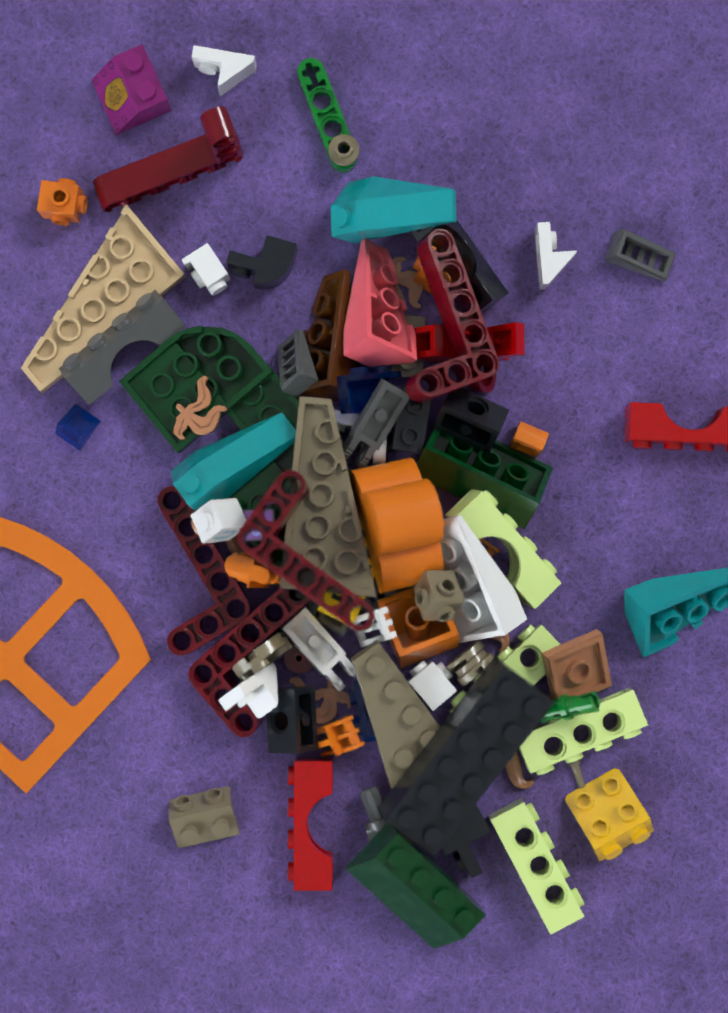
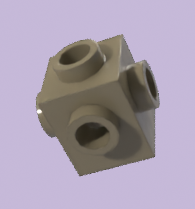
M425 570L421 579L413 588L417 607L420 608L423 620H437L438 622L452 620L464 604V594L459 587L454 570Z

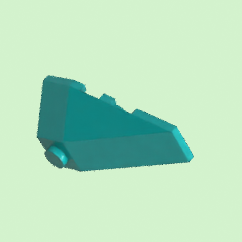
M375 176L348 182L331 205L332 237L351 243H359L364 238L373 240L457 222L456 190Z
M281 412L195 450L171 470L173 485L187 505L195 511L210 500L228 499L295 442L296 429Z
M728 568L654 578L624 590V613L643 657L654 654L678 642L679 638L676 633L687 625L691 624L694 629L703 624L702 619L712 608L721 612L728 607Z

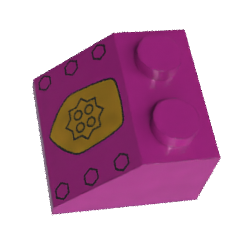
M143 44L114 56L92 79L116 135L172 111Z

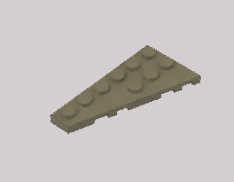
M300 396L292 470L299 472L304 477L308 485V492L286 523L284 543L357 596L377 598L332 399ZM291 479L289 495L296 494L301 486L299 480ZM283 550L282 567L287 564L289 558L285 550ZM311 569L302 570L298 576L299 584L303 587L312 585L315 581L314 571ZM280 578L279 588L297 590ZM331 588L326 591V593L342 594L338 588Z
M375 640L354 655L351 660L392 790L440 726L379 641Z

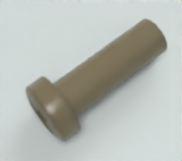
M580 760L568 763V766L572 768L578 788L585 787L579 767Z

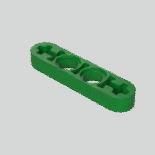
M307 58L301 61L297 69L299 83L332 167L338 172H349L354 169L357 160L348 166L335 164L331 160L328 150L329 144L334 137L327 136L324 128L327 124L334 122L342 128L339 135H350L323 64L315 58ZM311 67L313 71L319 70L316 73L318 87L314 89L310 77L303 76L306 74V68ZM326 95L330 98L331 103L325 109H318L313 104L315 97ZM342 145L344 153H348L350 148L347 145Z

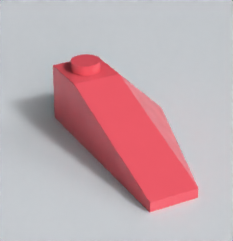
M366 238L360 244L343 329L344 356L368 367L413 363L417 360L416 334L413 325H408L404 311L408 309L406 302L399 299L395 285L399 280L388 249Z

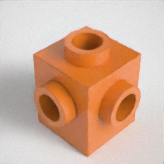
M58 178L57 182L41 180L37 204L39 214L45 219H51V222L57 225L69 226L70 222L80 223L81 214H85L87 210V196L84 195L80 186L76 185L75 181L66 178Z

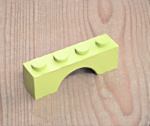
M471 489L445 516L450 518L461 515L478 540L493 536L503 543L510 560L507 580L515 589L523 605L536 609L561 584L560 580L555 576L557 570L546 559H540L535 553L538 550L536 545L526 536L521 537L515 530L518 527L517 523L506 513L502 515L496 508L498 505L497 500L488 491L482 492Z

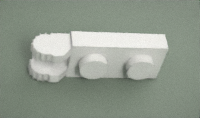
M306 607L301 608L280 628L321 675H324L338 691H341L345 685L341 678L331 670L334 665L339 663L349 676L356 677L353 664L345 656L347 653Z

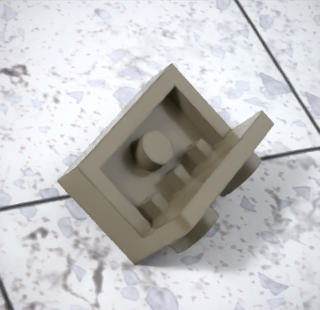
M229 786L212 788L208 791L191 795H181L169 800V822L178 849L240 835Z

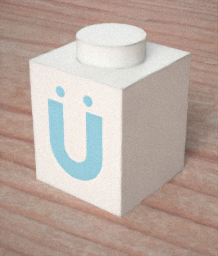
M237 498L210 500L190 515L202 544L231 540L239 533V530L247 521Z

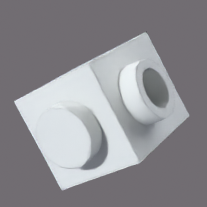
M422 660L409 671L412 677L408 679V682L432 711L457 692L449 681L453 675L442 662L435 665L432 660L427 664Z

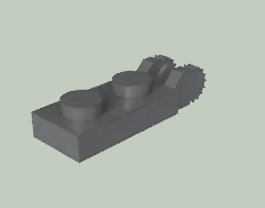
M381 378L349 432L350 435L342 445L345 460L351 456L361 440L366 444L360 450L355 466L364 468L376 449H380L410 399L405 391Z

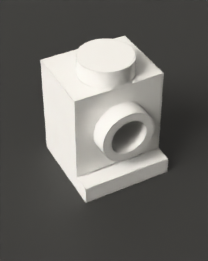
M208 243L182 259L188 271L194 268V271L190 274L200 289L206 286L211 295L215 296L227 288L226 282L230 280V277Z

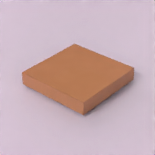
M598 629L542 652L551 700L558 699L559 696L565 694L576 696L592 691L597 693L612 686L603 634Z

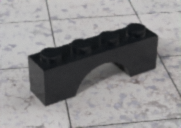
M458 220L457 222L411 231L418 242L436 229H444L451 233L481 313L489 310L509 294ZM431 241L432 246L436 247L435 251L440 253L439 246Z

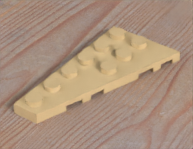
M127 204L122 209L121 216L114 227H111L106 234V239L98 252L92 256L70 290L69 297L60 310L58 309L52 318L53 322L43 337H40L21 367L41 393L47 391L64 377L59 368L69 355L78 353L85 348L91 337L107 330L118 315L127 313L135 307L140 297L147 293H152L154 290L163 296L186 277Z

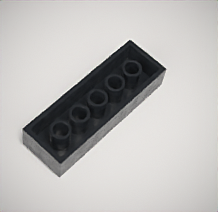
M495 656L380 804L379 810L384 821L436 856L554 702L541 689Z

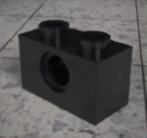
M462 388L448 393L433 428L490 453L503 427L509 409Z
M315 686L278 688V705L267 713L269 753L299 754L318 750Z

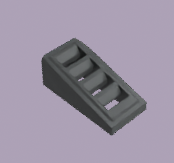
M621 229L614 232L604 260L665 282L676 253L632 232ZM624 243H627L624 254H621ZM634 246L639 248L635 260L630 258ZM646 250L650 251L647 264H643ZM657 255H661L663 258L659 269H654Z
M298 329L278 345L281 390L295 397H298L318 381L303 330Z

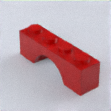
M630 402L625 407L624 443H633V448L651 449L652 444H664V450H683V445L695 446V451L711 452L714 451V446L726 447V452L728 453V406L718 409L714 419L705 428L691 430L675 424L666 414L662 403Z
M295 758L294 766H288V785H294V798H288V817H294V830H288V849H294V862H288V881H294V891H332L333 853L321 848L313 840L308 828V815L312 807L320 799L333 792V758Z

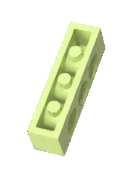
M531 624L527 626L517 636L520 642L513 649L507 646L497 655L499 659L534 685L546 674L542 652L561 645L541 624H538L535 628ZM525 649H532L536 654V660L531 666H524L520 661V655ZM481 671V672L478 674V676L472 680L474 683H475L476 680L479 678V676L483 673V671ZM464 690L460 691L450 701V704L453 706L449 710L450 713L466 695Z
M627 688L600 699V707H598L600 710L598 712L574 716L572 720L566 721L562 718L537 725L519 748L527 770L530 773L536 772L537 775H542L554 770L553 764L563 760L566 763L577 761L584 757L582 753L592 748L595 751H600L612 746L611 740L623 736L624 739H629L641 734L640 728L647 726L648 723L634 690ZM608 713H615L617 716V724L612 729H605L603 726V718ZM579 725H586L588 728V736L583 741H576L573 736L575 728ZM550 737H557L560 742L558 750L554 753H547L544 749V743Z
M522 798L488 815L550 935L583 918L584 915L580 907L585 904L576 887L570 890L565 880L570 875L562 860H554L550 850L555 848L546 831L540 833L535 823L540 818L532 803L526 805ZM521 828L531 830V838L525 843H519L515 840V835ZM535 857L546 858V865L542 870L534 871L530 868L531 861ZM550 886H560L561 893L557 898L548 899L545 897L546 890Z

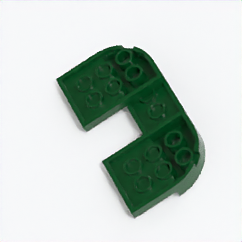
M196 326L174 334L119 380L121 385L177 453H181L201 436L194 433L188 426V429L183 433L185 440H180L174 434L176 418L180 414L176 409V405L181 404L186 408L189 404L197 401V381L202 376L209 377L207 387L211 392L212 401L208 408L195 412L196 415L206 417L213 406H225L227 411L221 413L220 419L225 414H228L236 425L243 430L282 412L295 429L297 427L298 399L295 396L282 392L279 376L249 342L236 333L221 327ZM295 442L228 499L237 498L242 511L255 509L278 476L285 471L292 470ZM291 479L284 485V492L288 495L290 493ZM269 506L267 509H276V520L280 518V506ZM286 524L277 536L283 543L285 540ZM250 541L255 548L261 544V541ZM279 550L273 554L275 557L274 565L282 567L283 550Z

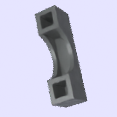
M154 290L152 293H147L140 297L136 302V306L129 312L118 315L113 320L112 325L103 333H97L91 337L87 346L80 352L69 355L59 370L69 384L90 405L113 386L111 365L114 357L123 347L141 340L161 345L171 336L182 330L185 325L163 297Z

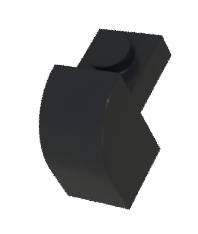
M267 235L260 259L230 250L226 263L229 269H233L232 274L235 276L250 279V276L254 275L253 285L255 289H271L282 284L290 275L298 248L296 243Z
M476 804L442 847L445 856L456 850L458 851L453 857L461 872L463 873L468 870L471 878L482 874L483 871L469 843L491 832Z

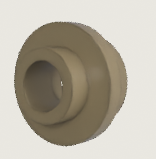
M338 135L329 144V156L337 165H351L359 156V144L350 135ZM341 145H347L350 150L348 153L342 154L338 151V148Z

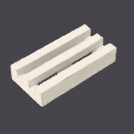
M387 606L374 610L377 623H374L365 631L355 630L361 648L370 645L375 640H378L380 643L398 637L396 631H389L388 626L393 625L392 619L385 620L384 614L389 612ZM369 612L358 615L354 624L361 625V621L368 620ZM380 629L381 635L366 639L365 633Z

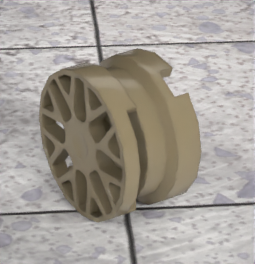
M481 640L473 642L446 666L451 673L455 672L458 676L457 681L461 686L476 678L494 658L491 652L487 653L484 650L485 645Z

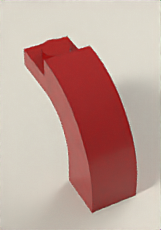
M514 322L487 327L499 361H507L509 357L525 355L524 323ZM432 324L414 328L417 360L443 363L456 358L444 326ZM465 330V337L468 341L473 342L471 333Z

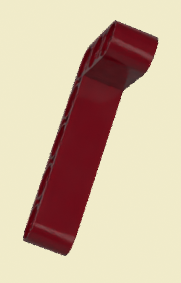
M225 106L214 107L205 111L200 116L205 132L204 135L95 178L92 184L103 212L110 213L113 212L112 208L117 206L131 205L141 201V197L148 194L154 196L169 190V186L178 182L180 185L197 179V175L206 171L208 174L227 167L226 164L236 160V163L240 162L244 156L227 108Z
M436 229L422 239L418 244L417 253L456 358L426 368L408 379L406 382V393L415 402H425L479 383L496 374L499 368L498 356L455 240L451 233L444 229ZM431 241L439 246L440 253L433 249ZM443 271L449 274L451 283L444 279ZM454 301L461 305L462 313L455 309ZM465 330L471 333L473 342L467 340ZM476 360L483 364V372L479 371L476 367ZM449 369L456 374V382L449 378ZM420 379H424L428 383V392L421 388Z
M294 470L283 472L278 476L239 530L237 535L239 547L350 628L356 631L369 629L375 621V612L366 601L276 538L308 492L306 480L299 472ZM290 479H297L301 483L299 491L293 495L286 494L284 492L285 483ZM277 505L281 508L280 518L273 522L267 521L265 518L266 509L269 506ZM253 531L260 532L262 536L261 544L256 548H248L246 544L247 535ZM285 550L288 553L289 558L285 566L275 567L273 565L272 556L276 551ZM304 569H311L315 573V581L308 587L301 586L298 581L299 573ZM331 588H338L342 593L341 602L335 606L327 605L324 599L326 591ZM357 607H364L369 612V619L363 625H355L351 620V613Z
M169 486L160 491L157 499L158 506L216 603L169 633L167 637L169 650L176 655H186L237 626L251 614L252 605L238 580L230 577L226 572L224 565L226 560L216 543L202 544L200 537L196 533L190 537H186L182 533L183 523L186 520H192L190 515L195 510L187 505L181 495L180 506L177 509L169 510L166 505L167 497L172 493L180 495L174 486ZM209 546L213 551V558L209 563L203 564L198 560L197 553L201 547ZM218 573H225L229 578L228 587L222 591L217 590L213 584V579ZM236 599L241 600L245 605V612L239 618L232 616L229 612L230 603ZM207 616L215 617L218 622V628L212 634L205 632L202 627V622ZM180 632H185L190 636L191 644L186 650H182L176 645L175 639Z
M280 588L189 668L188 677L191 684L236 736L248 737L260 727L263 718H257L248 704L242 708L235 704L228 710H225L219 702L220 689H226L230 692L239 684L229 674L231 668L311 601L307 596L305 599L296 598L293 595L292 589ZM272 603L279 604L283 609V617L279 620L272 618L269 614V606ZM248 624H253L259 629V638L257 640L247 637L245 629ZM225 644L231 645L235 649L236 655L234 660H229L222 654V648ZM200 665H206L211 669L212 677L210 680L203 679L200 676ZM241 713L251 716L253 719L252 727L247 728L240 723L239 716Z

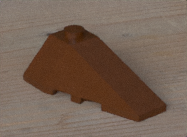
M346 269L325 275L321 281L311 309L312 314L316 316L315 322L309 330L303 331L318 381L296 398H300V396L332 399V402H338L357 397L360 363L344 356L343 329L351 294L350 271Z

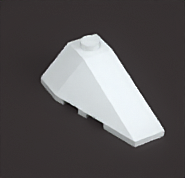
M461 515L443 519L444 535L440 545L445 570H454L459 587L464 594V604L453 618L459 633V643L508 634L527 620L515 589Z

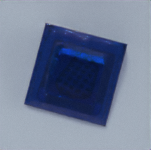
M75 404L57 423L55 434L81 451L101 420Z

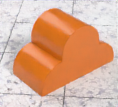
M409 457L348 471L379 593L382 594L415 586L425 570H444L443 554L440 545L444 535V521L440 501L431 481L427 478L422 479L416 462Z

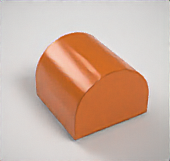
M520 421L509 445L536 458L543 451L549 433Z

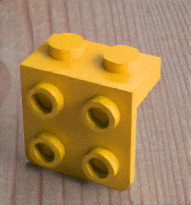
M615 768L585 784V787L578 788L569 793L565 798L569 809L589 840L599 862L604 859L611 860L622 853L623 848L632 843L640 844L650 837V833L654 831L649 815L619 769Z

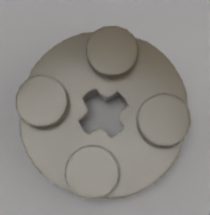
M281 631L256 648L246 659L240 660L231 669L244 682L280 658L293 646L288 637Z

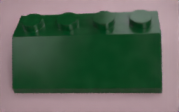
M434 429L417 463L422 479H429L433 485L454 496L463 498L471 489L482 492L488 491L497 500L498 505L496 508L502 515L506 513L523 529L526 528L539 506L553 467L498 440L495 441L490 453H487L437 429Z
M388 823L345 867L350 874L432 948L464 939L486 916L477 901L407 836Z

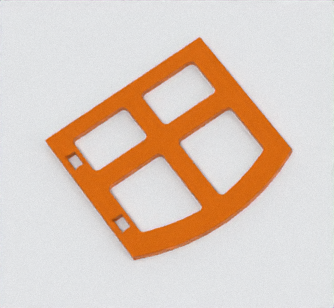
M0 517V548L6 547L25 555L62 578L61 586L8 642L0 639V683L3 680H9L55 725L54 730L24 761L19 760L0 742V770L27 794L151 661V657L128 611L108 585L88 565L51 538L25 525ZM82 598L86 600L109 633L120 658L76 706H72L25 662V657L76 601Z

